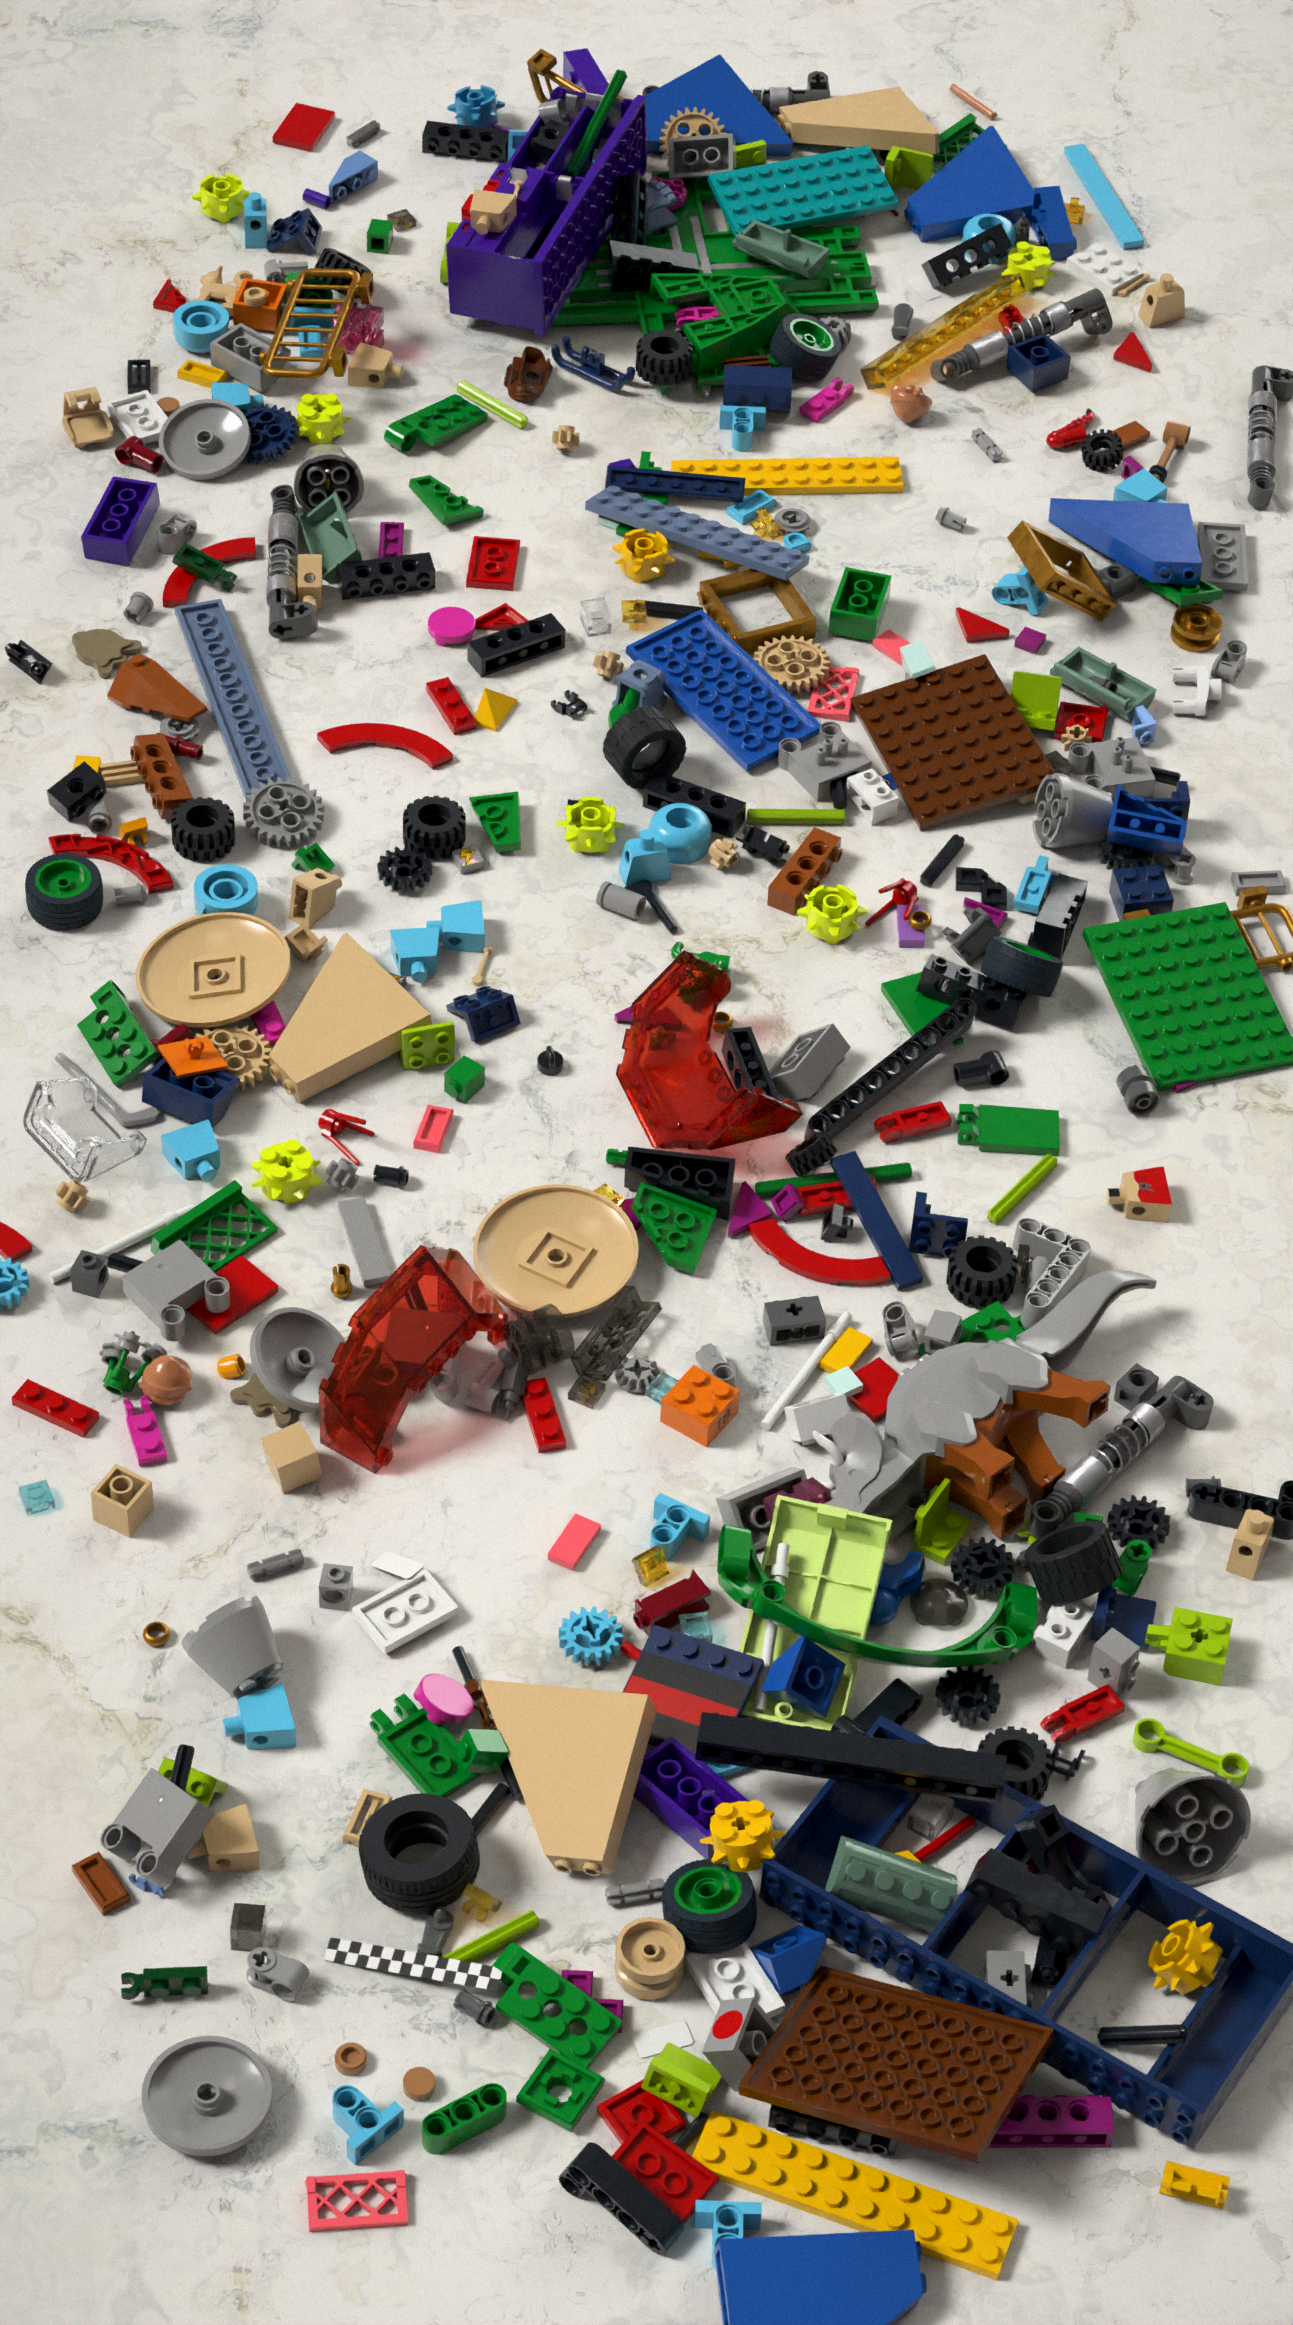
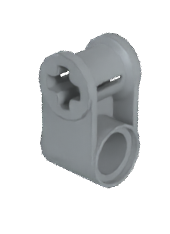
M556 99L539 105V115L545 125L549 119L569 127L573 124L566 104L562 99Z
M177 513L171 514L163 524L158 526V550L163 554L176 553L184 543L194 537L197 530L196 521L180 518V515Z
M1241 640L1229 641L1221 654L1215 659L1211 669V677L1215 678L1218 676L1229 680L1231 684H1235L1245 665L1247 645Z
M1182 845L1180 856L1153 851L1155 863L1162 865L1163 870L1173 882L1186 885L1193 881L1192 867L1196 863V857L1184 845Z
M899 1301L887 1304L882 1311L885 1342L892 1357L897 1356V1352L910 1348L914 1350L919 1349L915 1323L905 1305Z
M257 1947L249 1953L247 1958L249 1966L247 1981L249 1984L276 1995L285 2001L295 2000L309 1975V1969L301 1961L288 1958L269 1948Z

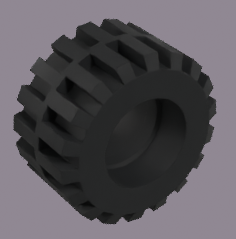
M324 248L314 267L351 269L358 272L361 277L363 272L372 273L362 263L331 248ZM316 277L325 281L328 285L350 286L352 281L350 278ZM335 290L345 296L348 290ZM356 294L355 299H360V295Z
M652 331L650 334L643 335V338L638 340L636 346L637 375L642 377V380L659 386H673V384H680L682 381H686L688 376L691 375L692 343L689 342L687 337H683L680 333H674V331Z
M434 795V797L424 796L423 799L418 798L414 800V803L407 805V809L403 812V843L405 846H408L409 850L412 851L414 848H418V853L426 852V858L440 860V858H450L452 851L464 847L466 840V815L462 806H458V802L450 801V798L447 797L440 798Z
M197 797L194 800H186V803H180L178 808L174 809L173 815H171L172 844L175 851L180 852L182 857H188V860L192 861L199 860V862H204V860L214 861L215 858L224 857V853H229L231 847H234V813L230 810V806L223 804L221 800H213L211 797H207V799Z
M978 1235V1238L971 1236L967 1237V1241H959L958 1245L952 1248L949 1255L946 1278L949 1292L954 1293V1298L957 1301L962 1300V1304L966 1306L969 1304L974 1305L973 1308L987 1307L996 1301H999L1002 1305V1301H1007L1010 1298V1294H1013L1018 1264L1017 1256L1013 1255V1249L1006 1247V1243L1002 1240L998 1242L996 1238L991 1236L990 1238H984L982 1235Z
M1008 1726L1007 1730H1003L1001 1727L995 1729V1734L989 1732L985 1735V1740L980 1741L977 1752L1007 1756L1006 1764L1020 1766L1024 1771L1012 1772L1006 1770L1004 1783L1035 1801L1036 1799L1041 1800L1044 1792L1047 1791L1052 1767V1754L1050 1749H1046L1047 1743L1043 1739L1038 1740V1734L1034 1732L1029 1734L1027 1729L1022 1727L1020 1730H1015L1014 1726Z

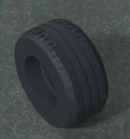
M420 1793L396 1798L384 1804L369 1818L360 1835L359 1856L368 1889L381 1903L398 1911L428 1913L436 1911L439 1906L446 1907L457 1901L469 1890L479 1871L480 1853L473 1822L461 1806L442 1796ZM418 1843H434L444 1847L440 1854L423 1863L409 1864L395 1859L402 1850Z

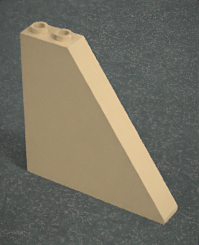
M900 87L779 107L780 115H777V123L794 143L843 147L869 145L871 149L891 150L892 146H898L929 154H939L938 131Z
M345 933L340 938L270 1052L271 1066L269 1067V1073L275 1081H279L283 1085L288 1095H293L299 1102H302L402 1050V1031L432 1025L431 1014L348 933Z
M482 1680L481 1688L496 1727L509 1751L507 1756L544 1853L556 1870L564 1873H571L572 1870L583 1871L592 1876H599L600 1873L612 1874L657 1708L649 1695Z

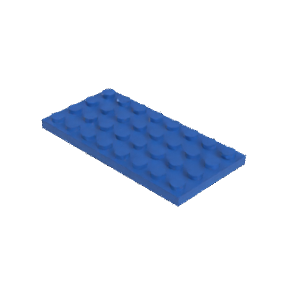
M702 609L626 646V654L634 662L636 660L644 661L664 673L665 682L663 683V690L746 772L778 756L779 743L783 739L793 738L803 743L819 735L821 724Z

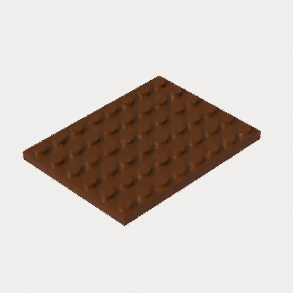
M986 654L937 669L914 679L910 678L850 698L853 710L920 831L1036 793L1043 778L1047 774L1052 775L1055 773Z
M820 1966L739 2083V2095L978 2163L1054 2040V2028Z

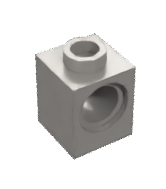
M935 1309L924 1333L925 1352L934 1353L939 1349L957 1345L962 1335V1316L949 1311L944 1312Z
M324 1563L319 1583V1608L349 1611L353 1592V1566Z

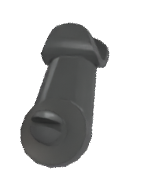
M901 303L894 309V325H892L891 332L893 338L897 341H903L909 334V325L914 314L913 308L909 304Z
M439 1906L436 1911L427 1914L421 1944L418 1943L417 1953L442 1957V1948L454 1923L453 1915L444 1907Z

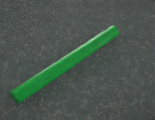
M616 70L566 169L568 176L574 178L578 176L627 79L624 70Z
M908 1162L865 1168L869 1177H874L875 1183L912 1177V1168ZM834 1172L761 1181L755 1183V1193L760 1198L770 1197L779 1193L788 1183L799 1188L838 1182L839 1180Z

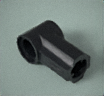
M995 1050L984 1053L978 1060L956 1063L953 1066L957 1086L984 1081L993 1086L1000 1085L1006 1082L1010 1076L1001 1053Z

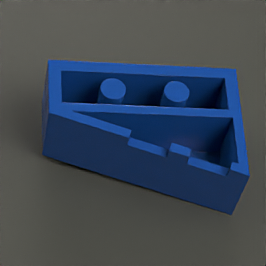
M1060 187L1034 188L1030 225L1040 246L1048 247L1050 250L1051 260H1066L1076 250L1077 241L1073 236Z
M1117 785L1106 842L1180 856L1187 821L1161 807L1157 808L1147 803L1144 798L1136 797L1125 791L1124 787Z

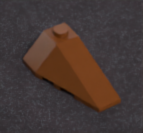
M141 653L132 656L131 659L121 664L107 694L110 701L123 708L141 707L143 712L159 711L163 712L164 717L190 722L207 712V707L156 661Z

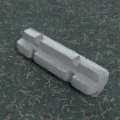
M373 120L354 133H351L346 137L347 145L355 147L381 130L380 123Z
M981 428L972 430L971 438L988 455L991 461L1000 460L1002 458V451Z
M300 1549L288 1551V1555L281 1553L262 1559V1563H259V1561L249 1563L247 1565V1572L251 1580L262 1578V1574L269 1576L288 1570L291 1565L292 1568L304 1564V1557Z
M659 1878L650 1880V1883L642 1881L624 1884L621 1886L622 1888H618V1886L607 1887L605 1889L606 1902L612 1906L621 1904V1901L630 1903L650 1899V1896L654 1898L662 1897L665 1882Z

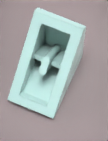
M922 639L900 647L903 668L913 679L936 671Z

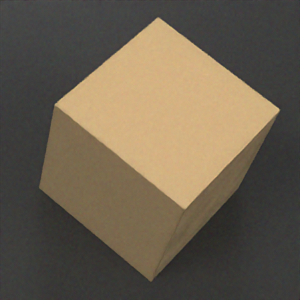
M300 1421L260 1438L266 1463L283 1494L323 1477L317 1451Z
M115 1464L91 1492L93 1520L130 1538L154 1509L152 1481Z

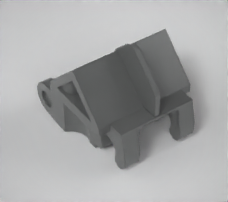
M967 907L962 912L971 924L963 933L959 934L948 926L942 931L946 936L945 939L951 944L950 948L968 965L983 951L986 953V948L989 946L993 936H1000L1002 934L993 922V919L980 907L974 910Z

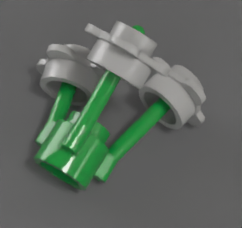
M124 1331L123 1335L115 1333L114 1336L118 1338L117 1343H104L102 1345L103 1350L99 1353L103 1363L108 1365L107 1373L103 1380V1387L107 1391L123 1396L125 1391L132 1392L136 1382L141 1378L144 1369L151 1361L159 1356L167 1355L166 1350L159 1344L154 1343L151 1345L148 1342H139L140 1336L136 1335L134 1331ZM142 1346L145 1350L141 1357L145 1363L130 1379V1372L123 1368L124 1363L127 1361V1356L130 1352L137 1354L139 1347Z

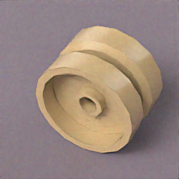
M654 1917L635 1919L624 1926L617 1938L614 1972L618 1984L626 1993L639 1999L655 2000L664 1998L676 1990L682 1981L685 1943L679 1930L666 1920Z

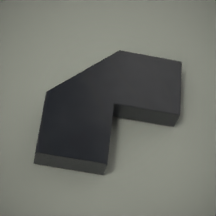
M956 867V891L981 892V903L1001 911H1006V886L999 881L997 883L988 877V873L981 868Z

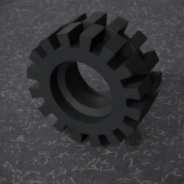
M1100 429V433H1097L1095 430L1092 431L1093 435L1088 433L1086 439L1083 438L1081 444L1082 459L1085 466H1089L1090 470L1093 471L1096 468L1097 472H1101V469L1104 468V472H1106L1108 467H1111L1113 470L1116 468L1115 464L1120 465L1121 460H1123V446L1121 437H1118L1116 432L1112 434V430H1107V433H1104V429ZM1101 448L1110 449L1109 451L1103 453L1095 452L1096 450Z
M824 1131L816 1136H811L810 1139H806L803 1143L795 1146L796 1148L792 1149L785 1159L796 1176H802L816 1170L818 1166H822L824 1162L829 1161L838 1150Z

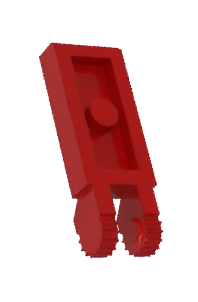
M938 1101L896 1111L893 1114L880 1117L874 1121V1128L879 1132L882 1131L879 1136L883 1143L896 1142L900 1137L904 1138L950 1127L952 1119L943 1103Z
M1105 1685L1059 1707V1710L1046 1716L1041 1721L1040 1726L1044 1731H1048L1058 1727L1064 1721L1066 1725L1060 1729L1058 1728L1050 1737L1056 1745L1058 1740L1065 1742L1073 1734L1076 1736L1123 1713L1125 1705L1111 1687Z

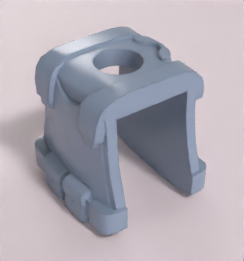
M656 179L650 181L648 185L647 236L651 235L655 230L668 226L672 228L678 225L675 215L666 208L676 204L677 199L669 187L662 181L658 182Z
M636 660L625 673H621L616 678L617 695L616 699L612 702V708L624 701L629 686L640 692L639 707L652 706L663 710V707L667 704V696L663 690V683L665 682L664 673L644 661ZM641 674H644V675H646L647 677L644 678V679H641Z

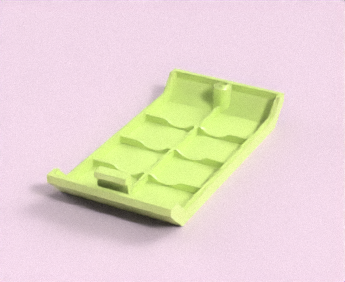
M777 1495L772 1525L761 1566L768 1579L773 1580L770 1578L772 1565L776 1562L778 1544H788L790 1546L787 1561L789 1575L788 1580L784 1581V1588L786 1590L784 1600L800 1615L813 1622L843 1634L865 1640L886 1557L892 1520L821 1503L817 1504ZM753 1609L749 1610L739 1652L761 1659L767 1619L756 1615ZM778 1626L773 1662L791 1647L800 1636ZM820 1646L846 1664L826 1718H820L794 1709L789 1703H779L768 1695L765 1713L754 1712L757 1683L742 1716L761 1721L781 1722L789 1725L831 1730L833 1724L840 1716H847L860 1660Z

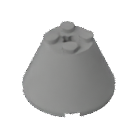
M1168 1768L1152 1774L1146 1780L1140 1781L1135 1788V1830L1138 1857L1188 1886L1203 1883L1223 1872L1238 1856L1235 1852L1243 1838L1247 1840L1251 1822L1249 1804L1242 1791L1225 1777L1216 1774L1179 1771L1175 1768Z

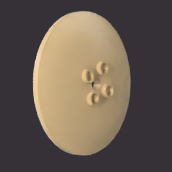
M217 912L199 915L170 927L150 943L138 962L136 985L144 1005L153 1014L167 1022L199 1028L226 1025L256 1013L279 994L290 973V951L280 931L261 918L236 912ZM221 976L216 980H211L212 977Z
M552 1184L522 1190L505 1198L492 1208L484 1217L476 1232L473 1254L476 1272L480 1281L499 1302L526 1315L558 1319L590 1313L614 1300L627 1287L635 1273L638 1263L639 1246L632 1222L625 1212L613 1201L586 1188ZM561 1256L563 1258L559 1262H553L550 1260L551 1257Z

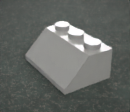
M733 133L669 138L670 180L708 177L709 174L731 171L736 168V142Z
M240 323L210 343L211 365L227 371L228 375L246 383L257 391H264L278 380V378L266 375L263 371V365L259 361L260 352H268L272 339ZM280 346L276 356H290L291 350ZM274 361L272 368L283 369L287 361Z
M833 1023L799 1034L769 1070L777 1093L794 1101L803 1098L810 1099L818 1094L820 1085L833 1075L832 1070L845 1060L844 1055L851 1048Z
M793 1467L716 1498L724 1524L751 1529L755 1551L766 1547L777 1495L815 1503L805 1470Z

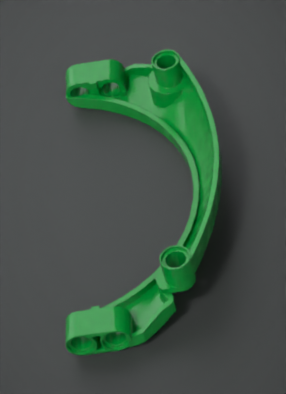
M724 1524L720 1533L717 1563L718 1582L720 1587L735 1602L744 1608L753 1609L759 1617L770 1619L774 1624L800 1637H805L819 1646L848 1657L875 1664L912 1668H952L989 1663L1001 1665L1007 1660H1013L1018 1657L1033 1641L1032 1635L1037 1623V1588L1013 1582L1004 1585L995 1611L979 1630L968 1638L943 1649L922 1651L896 1648L843 1634L803 1617L784 1600L786 1595L784 1586L778 1581L768 1579L757 1558L751 1529Z

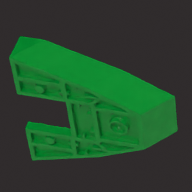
M651 273L650 296L652 298L661 296L667 306L709 298L721 316L684 324V333L698 353L699 372L720 368L723 366V359L743 357L770 344L776 329L784 317L793 313H801L790 296L769 277L722 273Z

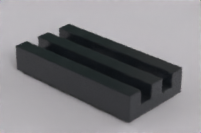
M149 359L128 360V394H132V390H137V393L147 390L151 394V365ZM132 365H137V384H132ZM142 365H146V384H142Z

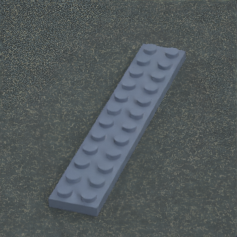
M216 599L176 606L175 616L245 800L246 795H251V788L258 789L259 782L267 785L268 778L275 783L277 782V777L280 776L282 782H286L287 778L291 777L222 600Z

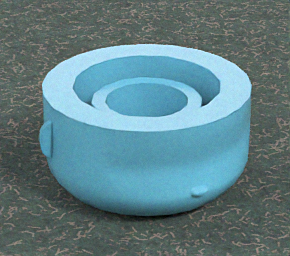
M990 213L974 216L965 224L962 243L1001 223L1012 247L1006 250L1008 253L1006 256L998 260L995 257L988 260L990 264H998L1000 261H1007L1009 252L1015 247L1016 229L1003 216ZM983 243L984 251L989 253V246ZM965 253V255L971 259V256L968 253Z
M204 300L188 302L177 308L173 315L175 339L180 346L190 352L209 353L210 343L229 331L228 311L215 302Z
M673 803L662 807L653 814L649 830H652L655 835L661 836L667 850L669 863L688 864L696 862L708 853L711 843L712 824L708 816L698 807L686 803Z
M231 864L217 865L204 870L194 882L196 910L199 915L217 912H236L253 916L258 907V882L256 877L247 869Z

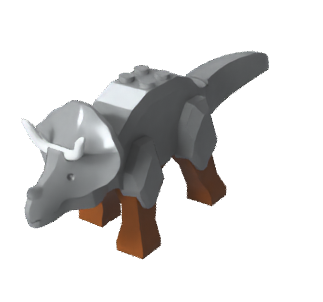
M1102 1271L1088 1277L1077 1285L1043 1319L1028 1330L1017 1335L1016 1341L1007 1337L1000 1341L990 1340L987 1343L964 1342L939 1349L931 1355H923L912 1369L905 1368L902 1370L888 1396L884 1440L874 1423L864 1413L850 1412L837 1420L831 1429L833 1442L817 1431H813V1436L817 1443L832 1456L833 1464H830V1480L811 1482L809 1484L810 1488L828 1492L836 1490L834 1498L824 1503L825 1505L876 1517L897 1515L914 1494L919 1492L931 1493L935 1485L940 1486L943 1480L947 1478L951 1480L948 1501L955 1502L982 1516L988 1522L992 1534L999 1539H1003L1024 1523V1513L1027 1505V1497L1010 1486L1013 1478V1467L1026 1482L1032 1506L1035 1502L1048 1497L1052 1493V1488L1056 1482L1065 1475L1066 1469L1057 1463L1040 1434L1038 1419L1045 1413H1050L1072 1419L1085 1428L1093 1420L1108 1411L1110 1385L1102 1380L1083 1381L1062 1374V1372L1081 1352L1108 1306L1120 1295L1134 1289H1154L1157 1281L1150 1276L1132 1271Z

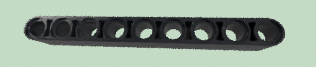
M961 998L954 1002L815 1113L808 1121L804 1140H808L811 1136H816L819 1133L814 1130L825 1131L832 1140L970 1029L976 1016L977 1005L975 1002L968 998Z

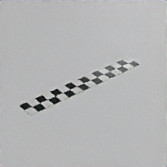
M330 1938L324 1960L493 1991L498 1989L502 1972L494 1966L338 1938Z

